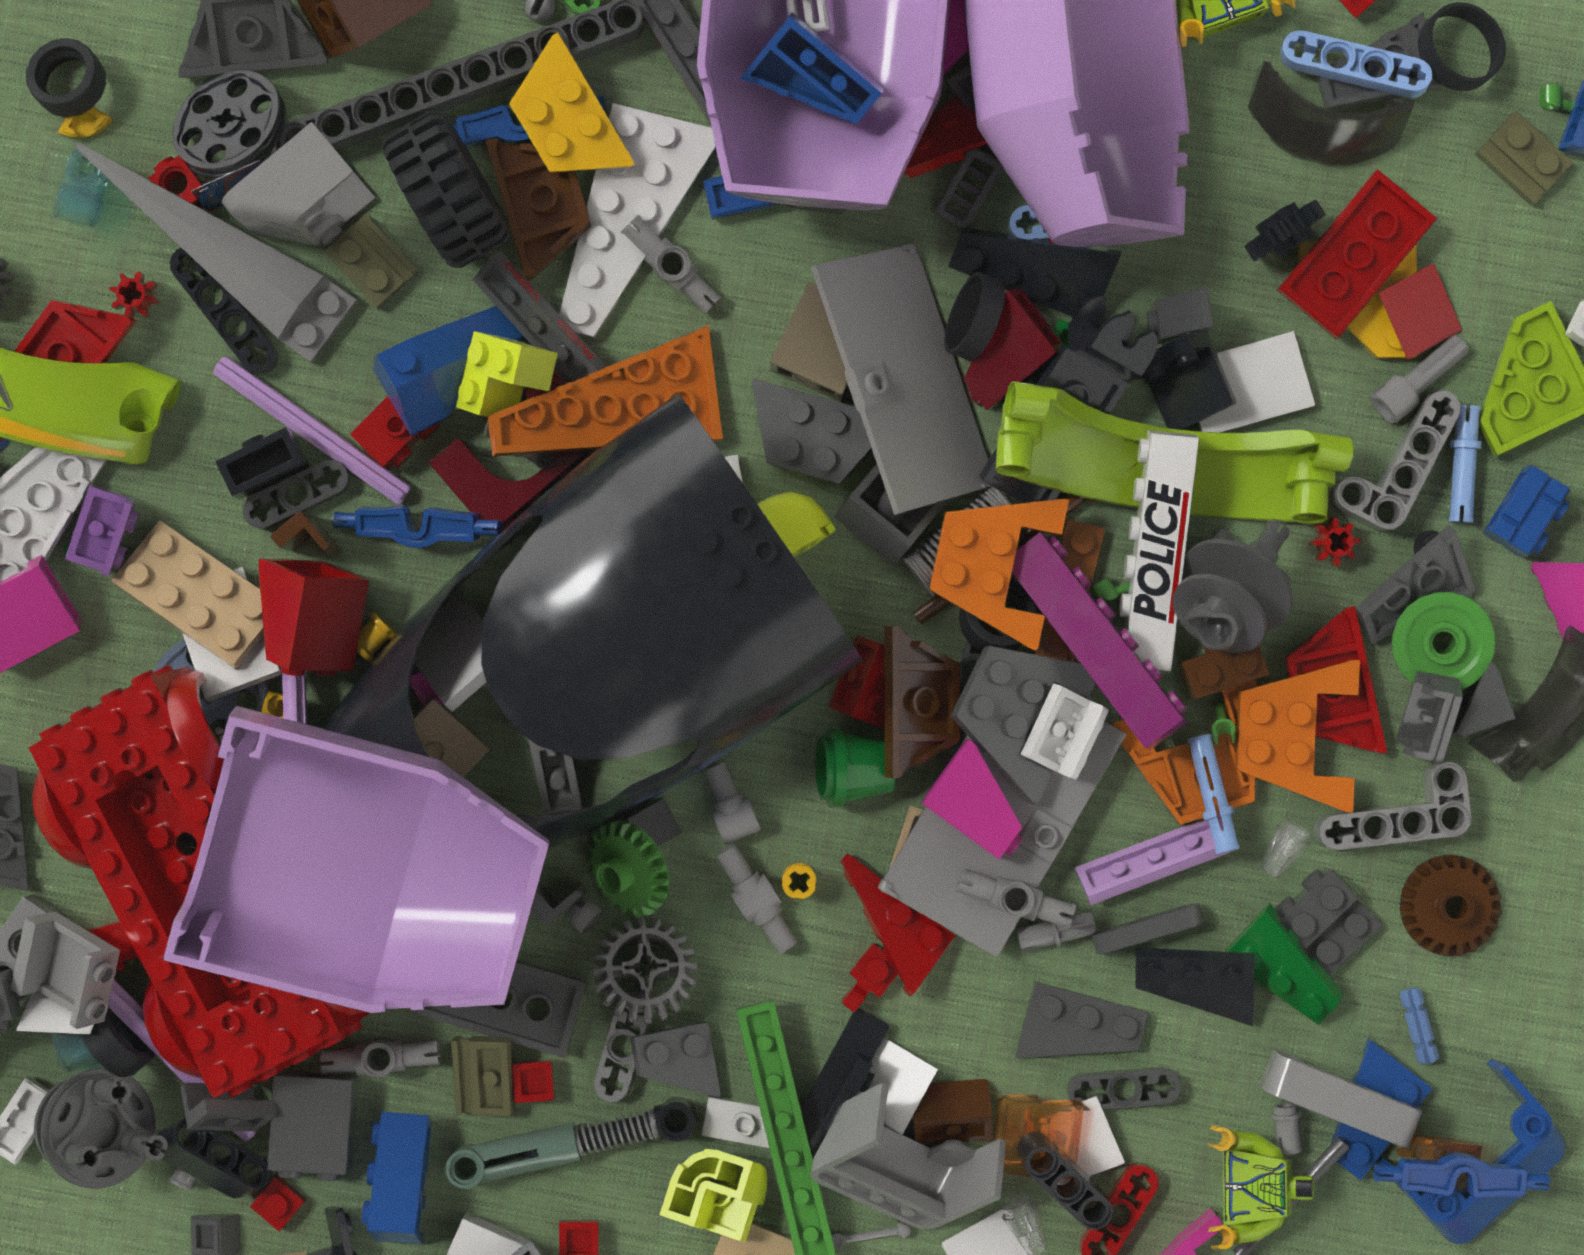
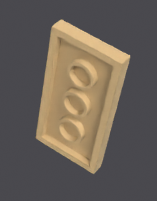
M160 520L111 580L117 588L235 670H237L264 635L260 589Z

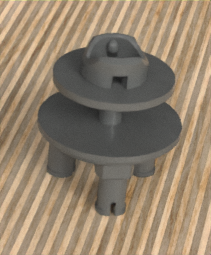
M1275 519L1269 520L1258 540L1251 542L1250 545L1234 541L1232 533L1225 529H1215L1209 540L1194 545L1186 554L1183 566V581L1174 592L1173 608L1183 627L1201 641L1205 648L1231 653L1250 651L1261 643L1266 631L1277 628L1289 616L1293 606L1290 578L1286 572L1279 569L1275 564L1278 560V551L1290 534V530L1286 525L1282 527L1280 532H1277L1282 522Z
M105 1068L85 1070L59 1082L44 1096L36 1112L34 1135L41 1155L60 1177L79 1187L99 1189L119 1184L135 1173L147 1158L153 1161L161 1160L165 1155L160 1152L161 1149L167 1150L168 1148L167 1140L163 1136L155 1134V1112L146 1090L133 1077H118Z

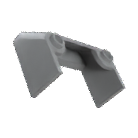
M311 122L229 190L223 197L222 204L232 216L255 235L315 246L323 243L325 246H329L343 234L341 228L375 201L376 198Z
M882 1082L842 1104L812 1161L811 1178L816 1183L913 1227L934 1229L1001 1199L1006 1141L998 1139L977 1150H973L962 1141L946 1140L943 1144L929 1148L884 1127L888 1085Z

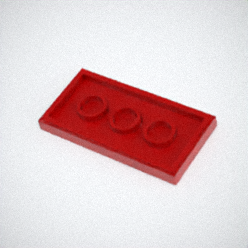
M1377 169L1276 291L1333 338L1338 339L1438 218Z

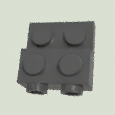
M1325 868L1322 872L1316 869L1309 874L1301 883L1304 889L1294 899L1291 896L1283 899L1275 907V910L1278 912L1277 919L1285 929L1291 928L1299 938L1298 945L1307 956L1316 959L1330 976L1382 925L1360 903L1358 897L1332 870Z

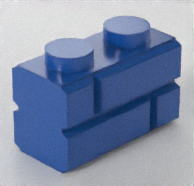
M1535 466L1523 467L1482 533L1498 544L1503 545V547L1517 556L1527 557L1532 552L1538 554L1549 538V534L1545 532L1552 519L1558 521L1570 504L1565 499L1570 489Z

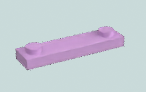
M1218 813L1217 817L1221 831H1223L1224 826L1220 813ZM1202 819L1077 866L1075 870L1089 904L1093 905L1230 852L1215 853L1216 849L1208 820L1204 821Z

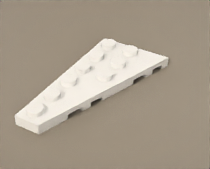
M612 104L609 120L635 165L630 168H606L595 171L586 207L592 226L578 238L559 313L576 334L595 339L646 257L621 231L630 224L638 232L630 222L639 215L659 237L661 236L684 200L686 193L697 176L700 175L716 148L712 128Z
M35 447L0 477V582L26 569L28 561L40 555H43L46 561L48 560L84 500L90 484L93 485L107 460Z

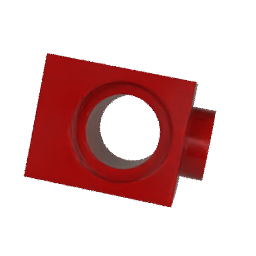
M179 155L175 158L172 156L167 157L154 167L155 173L148 177L152 183L171 192L172 182L178 177H186V189L182 193L174 195L200 209L204 207L191 192L204 184Z

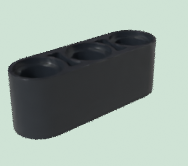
M186 1118L164 1128L157 1134L163 1136L168 1142L167 1150L161 1149L160 1151L165 1154L162 1159L228 1197L234 1199L242 1198L266 1186L270 1179V1170H267L268 1164L262 1157L216 1130H188ZM178 1135L181 1137L183 1144H181Z
M1033 1131L1022 1136L1018 1142L1017 1152L1028 1174L1083 1226L1094 1230L1106 1226L1112 1218L1113 1210L1100 1185L1047 1135L1042 1132ZM1046 1151L1042 1158L1031 1160L1035 1153ZM1072 1176L1068 1183L1058 1185V1182L1063 1177ZM1098 1201L1093 1208L1084 1209L1089 1202Z

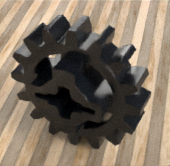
M1317 199L1302 206L1300 209L1293 202L1256 225L1255 228L1260 235L1244 247L1254 262L1269 253H1272L1275 259H1278L1313 237L1315 233L1310 226L1322 219L1326 213Z

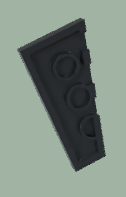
M963 228L948 267L970 276L976 272H981L994 277L1004 283L1005 290L1021 288L1030 300L1073 317L1087 299L1094 295L1104 296L1122 251L1112 249L1101 251L1089 249V247L1061 246L1049 243L1050 240L1038 238L1027 240L1014 238L1010 234Z

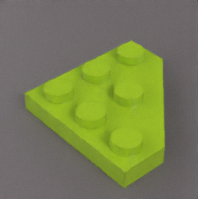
M1552 301L1512 319L1479 417V427L1494 457L1584 414V366L1570 338L1565 335L1566 329Z

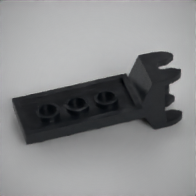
M1094 295L1079 307L1068 324L1069 347L1064 344L1060 346L1059 352L1055 354L1036 385L1062 389L1080 402L1104 413L1111 414L1129 386L1126 380L1142 376L1152 361L1157 349V336L1150 329L1137 336L1132 345L1128 342L1135 329V317L1129 310L1110 317L1101 326V318L1106 312V297ZM997 448L979 475L982 481L1022 503L1056 500L1060 494V491L997 473L995 471Z

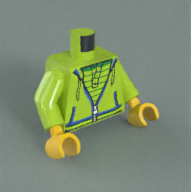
M1176 0L1180 44L1182 47H1186L1187 37H1193L1194 41L1199 40V44H1203V38L1261 18L1269 9L1268 3L1271 4L1273 14L1276 17L1281 16L1280 4L1287 3L1292 8H1295V0Z
M1212 1125L1210 1127L1211 1130L1221 1132L1222 1139L1218 1144L1207 1143V1145L1213 1149L1223 1151L1224 1225L1211 1226L1208 1229V1232L1220 1231L1223 1236L1222 1243L1220 1245H1212V1249H1228L1233 1244L1259 1241L1281 1228L1284 1217L1292 1215V1200H1314V1177L1292 1176L1291 1159L1283 1156L1280 1147L1259 1133L1238 1130L1230 1131L1219 1125Z

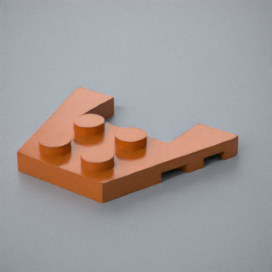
M1056 499L945 512L929 590L986 622L1003 634L1015 639L1027 648L1037 651L1045 616L1005 607L1021 527L1062 535L1069 500Z
M1360 660L1342 662L1239 691L1235 770L1343 812L1353 813L1354 777L1314 775L1317 694H1359Z
M1255 679L1220 691L1228 719L1235 725L1236 737L1238 693L1242 690L1257 687ZM1123 719L1110 723V725L1126 733L1121 743L1122 747L1176 822L1181 825L1203 818L1202 813L1206 811L1188 742L1156 752L1154 747L1151 750L1146 749ZM1227 733L1218 735V745L1213 743V747L1221 771L1228 805L1236 808L1255 802V777L1235 770L1236 742L1232 743L1231 736ZM1204 758L1203 761L1211 791H1213L1214 787L1207 759ZM1214 798L1216 813H1220L1217 798Z

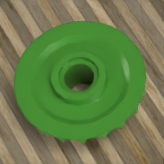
M1434 592L1419 597L1415 602L1406 606L1404 612L1397 618L1396 626L1392 633V652L1396 665L1411 683H1413L1417 670L1459 678L1461 690H1463L1483 676L1488 664L1492 661L1495 650V633L1486 612L1470 598L1453 592ZM1440 632H1448L1451 637L1449 646L1442 651L1434 650L1432 645L1434 636Z
M611 820L602 824L597 830L592 832L593 838L587 843L590 852L586 858L592 863L588 872L596 877L594 886H599L603 891V899H611L613 909L621 908L625 916L633 914L636 918L644 915H651L663 906L669 892L668 869L660 849L643 829L631 822Z

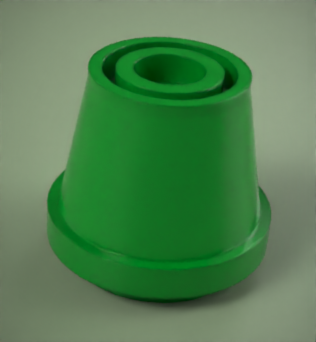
M827 729L824 737L818 739L815 758L817 790L820 799L826 800L828 807H843L845 802L893 792L895 778H885V740L843 734L841 729Z

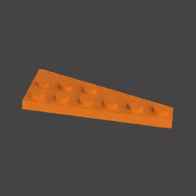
M709 325L683 337L666 342L659 347L593 372L579 380L559 386L545 394L491 414L488 417L492 457L598 450L677 393L689 406L714 442H719L723 439Z

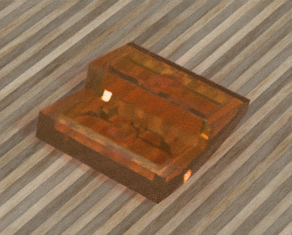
M1037 1094L1000 1095L995 1141L998 1139L1006 1141L1003 1173L1031 1177L1018 1156L1017 1146L1022 1136L1033 1131L1042 1132L1047 1135L1077 1164L1084 1105L1079 1100H1041ZM1046 1151L1035 1153L1031 1160L1042 1158ZM1065 1176L1062 1179H1071L1072 1176Z

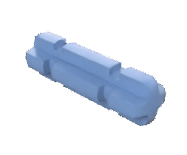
M1418 987L1402 990L1400 992L1402 1006L1407 1009L1404 1014L1412 1043L1417 1046L1414 1048L1416 1059L1420 1064L1433 1063L1439 1060V1054L1436 1044L1432 1043L1434 1035L1427 1008L1425 1009L1422 1006L1425 1003L1422 990Z

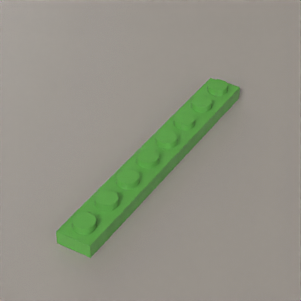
M772 999L736 1008L795 1255H836L820 1187L811 1178L813 1159L775 1002Z

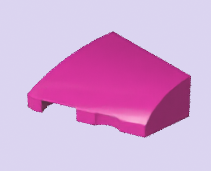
M1531 562V571L1533 574H1536L1546 596L1543 597L1546 605L1556 618V627L1562 641L1584 642V563Z

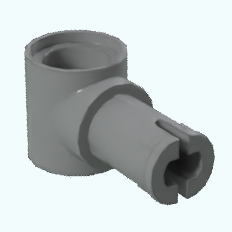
M723 763L704 771L717 802L714 805L716 811L712 814L725 845L762 830L749 798L744 799L743 794L738 793L726 764Z

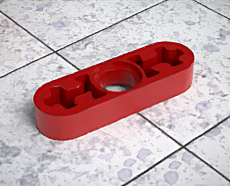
M1133 1163L1127 1166L1107 1196L1112 1206L1116 1204L1127 1206L1130 1216L1128 1221L1122 1225H1114L1109 1221L1105 1226L1109 1231L1119 1235L1116 1239H1113L1110 1234L1104 1241L1107 1252L1104 1255H1117L1158 1189V1178L1155 1172L1144 1163ZM1145 1172L1147 1173L1145 1179L1149 1186L1146 1189L1139 1187L1133 1197L1140 1202L1135 1207L1129 1199L1119 1194L1124 1190L1129 1195L1134 1187L1130 1180L1133 1174L1141 1176ZM1086 1229L1079 1245L1082 1255L1092 1254L1089 1243L1091 1241L1098 1243L1104 1235L1102 1229Z

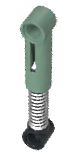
M672 1097L663 1104L654 1106L652 1110L642 1111V1115H638L637 1112L634 1117H631V1114L628 1115V1118L622 1115L621 1120L615 1117V1121L612 1122L611 1119H608L607 1123H604L602 1120L601 1124H597L595 1121L594 1126L588 1123V1127L584 1128V1125H581V1129H578L575 1123L572 1122L483 1143L464 1144L459 1146L448 1158L446 1176L454 1186L461 1189H469L479 1183L581 1161L582 1155L585 1156L587 1151L592 1154L594 1149L596 1152H599L600 1148L606 1151L607 1147L613 1149L614 1145L619 1148L621 1143L624 1146L628 1142L633 1145L634 1140L637 1143H640L641 1139L646 1142L648 1137L651 1140L659 1138L661 1140L681 1141L693 1132L696 1124V1110L689 1100L682 1097ZM671 1110L683 1111L687 1116L688 1122L681 1128H673L667 1123L666 1114ZM523 1152L521 1156L488 1163L490 1159ZM469 1157L474 1160L477 1165V1172L473 1175L461 1173L457 1166L458 1159Z

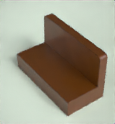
M303 511L297 512L270 535L279 548L292 552L311 537L324 552L337 555L342 551L317 519Z
M975 1079L930 1083L913 1114L915 1141L923 1145L943 1144L946 1140H959L962 1142L993 1140V1116L988 1080Z

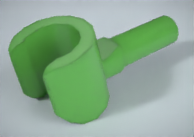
M1548 84L1545 88H1540L1539 105L1542 109H1561L1571 112L1574 108L1573 102L1563 99V86Z
M1110 577L1091 586V591L1096 600L1102 597L1108 602L1121 596L1122 593H1128L1129 583L1114 587Z
M1221 701L1216 702L1215 712L1217 721L1212 725V741L1215 745H1218V735L1227 733L1231 736V742L1235 743V725L1231 720L1226 719L1224 703Z

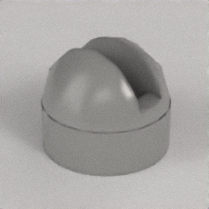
M525 0V11L531 21L544 24L554 17L556 13L554 0H544L538 15L533 13L538 0Z
M581 899L576 902V906L570 907L569 919L572 925L583 934L599 920L603 911L594 902Z

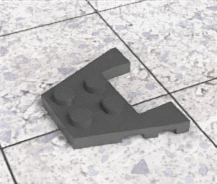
M987 646L984 647L951 717L983 753H987L998 765L1002 775L1008 781H1012L1022 792L1021 796L1026 802L1031 805H1038L1053 773L1020 755L1024 742L1053 683L1063 686L1086 699H1089L1096 683L1080 663Z

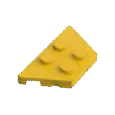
M559 33L553 34L509 103L550 173L576 170L630 168L634 166L633 159Z

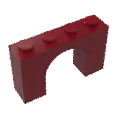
M555 370L549 391L566 384ZM524 387L523 394L530 399L549 391ZM459 438L430 461L429 464L470 512H477L479 520H501L502 526L499 528H503V531L521 512L530 507L582 460L597 450L556 452L553 462L551 464L547 462L548 467L541 469L532 477L520 481H507L493 476Z

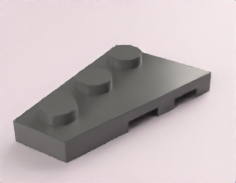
M1424 13L1412 18L1409 23L1395 31L1393 29L1382 35L1379 40L1369 46L1420 59L1418 37L1422 26L1426 22ZM1346 56L1330 66L1334 68L1344 67L1347 65ZM1371 60L1364 64L1366 73L1371 77L1378 78L1385 74L1384 65L1377 60ZM1394 66V70L1389 78L1390 81L1395 80L1398 66ZM1410 71L1407 76L1409 78L1408 84L1416 85L1419 80L1417 79V72ZM1317 76L1326 113L1403 97ZM1432 78L1426 92L1439 90L1441 84Z
M1448 525L1355 607L1365 636L1372 644L1391 635L1395 629L1397 618L1401 616L1406 606L1415 602L1419 597L1434 592H1453L1467 596L1476 591L1456 531Z
M0 764V885L28 891L30 887L18 767Z

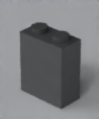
M281 1071L274 1075L272 1100H274L276 1116L271 1119L267 1170L278 1171V1176L284 1178L302 1177V1172L317 1173V1179L335 1181L340 1180L341 1175H346L352 1169L357 1075H322V1073Z

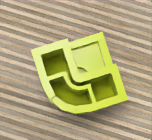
M783 492L757 504L794 558L823 542L836 531L824 509L809 496L795 492Z
M704 1149V1151L691 1155L682 1164H678L671 1177L659 1215L692 1227L706 1229L741 1242H746L757 1205H764L768 1181L766 1168L760 1163L730 1153Z

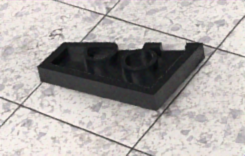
M1136 947L1135 988L1253 1026L1255 953Z

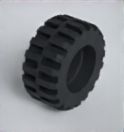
M431 110L386 135L382 143V149L384 150L389 167L422 228L426 231L434 247L437 248L439 254L452 268H462L507 243L511 233L504 215L467 147L442 111Z

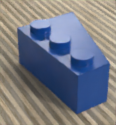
M793 12L740 77L744 81L763 86L775 91V93L804 102L811 107L855 124L862 119L883 92V88Z
M381 1112L380 1123L374 1122L371 1144L372 1146H377L375 1162L369 1161L367 1185H372L371 1201H364L362 1225H368L367 1231L376 1242L422 1245L423 1233H419L421 1211L425 1209L426 1196H423L426 1172H428L432 1128V1121L428 1115Z

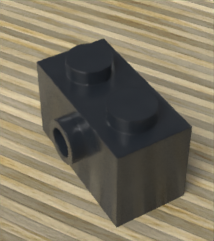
M287 427L266 437L263 434L254 436L241 444L243 448L215 461L232 497L238 499L250 496L310 466L294 431Z

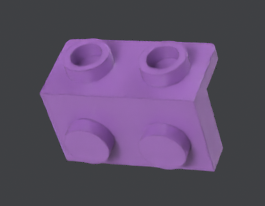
M90 484L65 559L102 571L101 575L109 577L113 568L120 570L127 552V548L121 546L125 531L133 533L140 511L133 509L136 499Z

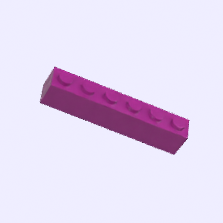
M1039 532L1016 550L1012 573L1146 749L1151 750L1188 722L1182 714L1187 710L1186 706L1173 690L1168 694L1158 683L1163 676L1149 659L1144 663L1134 651L1139 647L1136 640L1126 628L1119 632L1110 619L1116 616L1102 597L1098 600L1093 598L1087 590L1092 583L1078 566L1073 570L1064 560V557L1069 553L1054 535L1048 539L1046 535Z

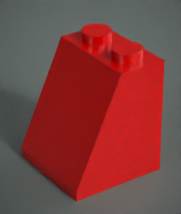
M260 558L258 569L266 660L280 666L282 673L292 676H304L305 671H313L323 676H336L337 671H353L369 580L325 561Z

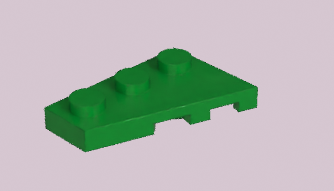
M1269 902L1226 948L1225 952L1255 953L1254 980L1319 1025L1341 1002L1343 992L1318 961L1307 956L1298 945L1299 938L1291 928L1285 929L1276 917L1278 912Z

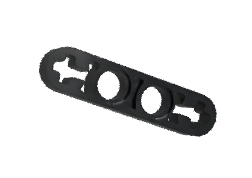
M182 248L177 249L170 259V269L175 278L244 367L258 375L271 372L278 363V352L272 342L244 306L211 275L198 282L189 272L183 271L181 273L180 270L184 267L181 260L186 256L191 260L193 258ZM195 262V269L200 275L205 277L207 271ZM197 283L194 289H192L191 284ZM210 285L219 286L223 293L222 300L215 306H207L202 300L203 291ZM232 316H242L246 321L244 333L237 337L230 336L226 331L227 320ZM255 332L258 337L251 339L253 344L262 351L265 349L269 351L265 355L267 363L263 366L257 362L251 363L254 354L249 347L244 345L241 350L238 348V345L249 341Z

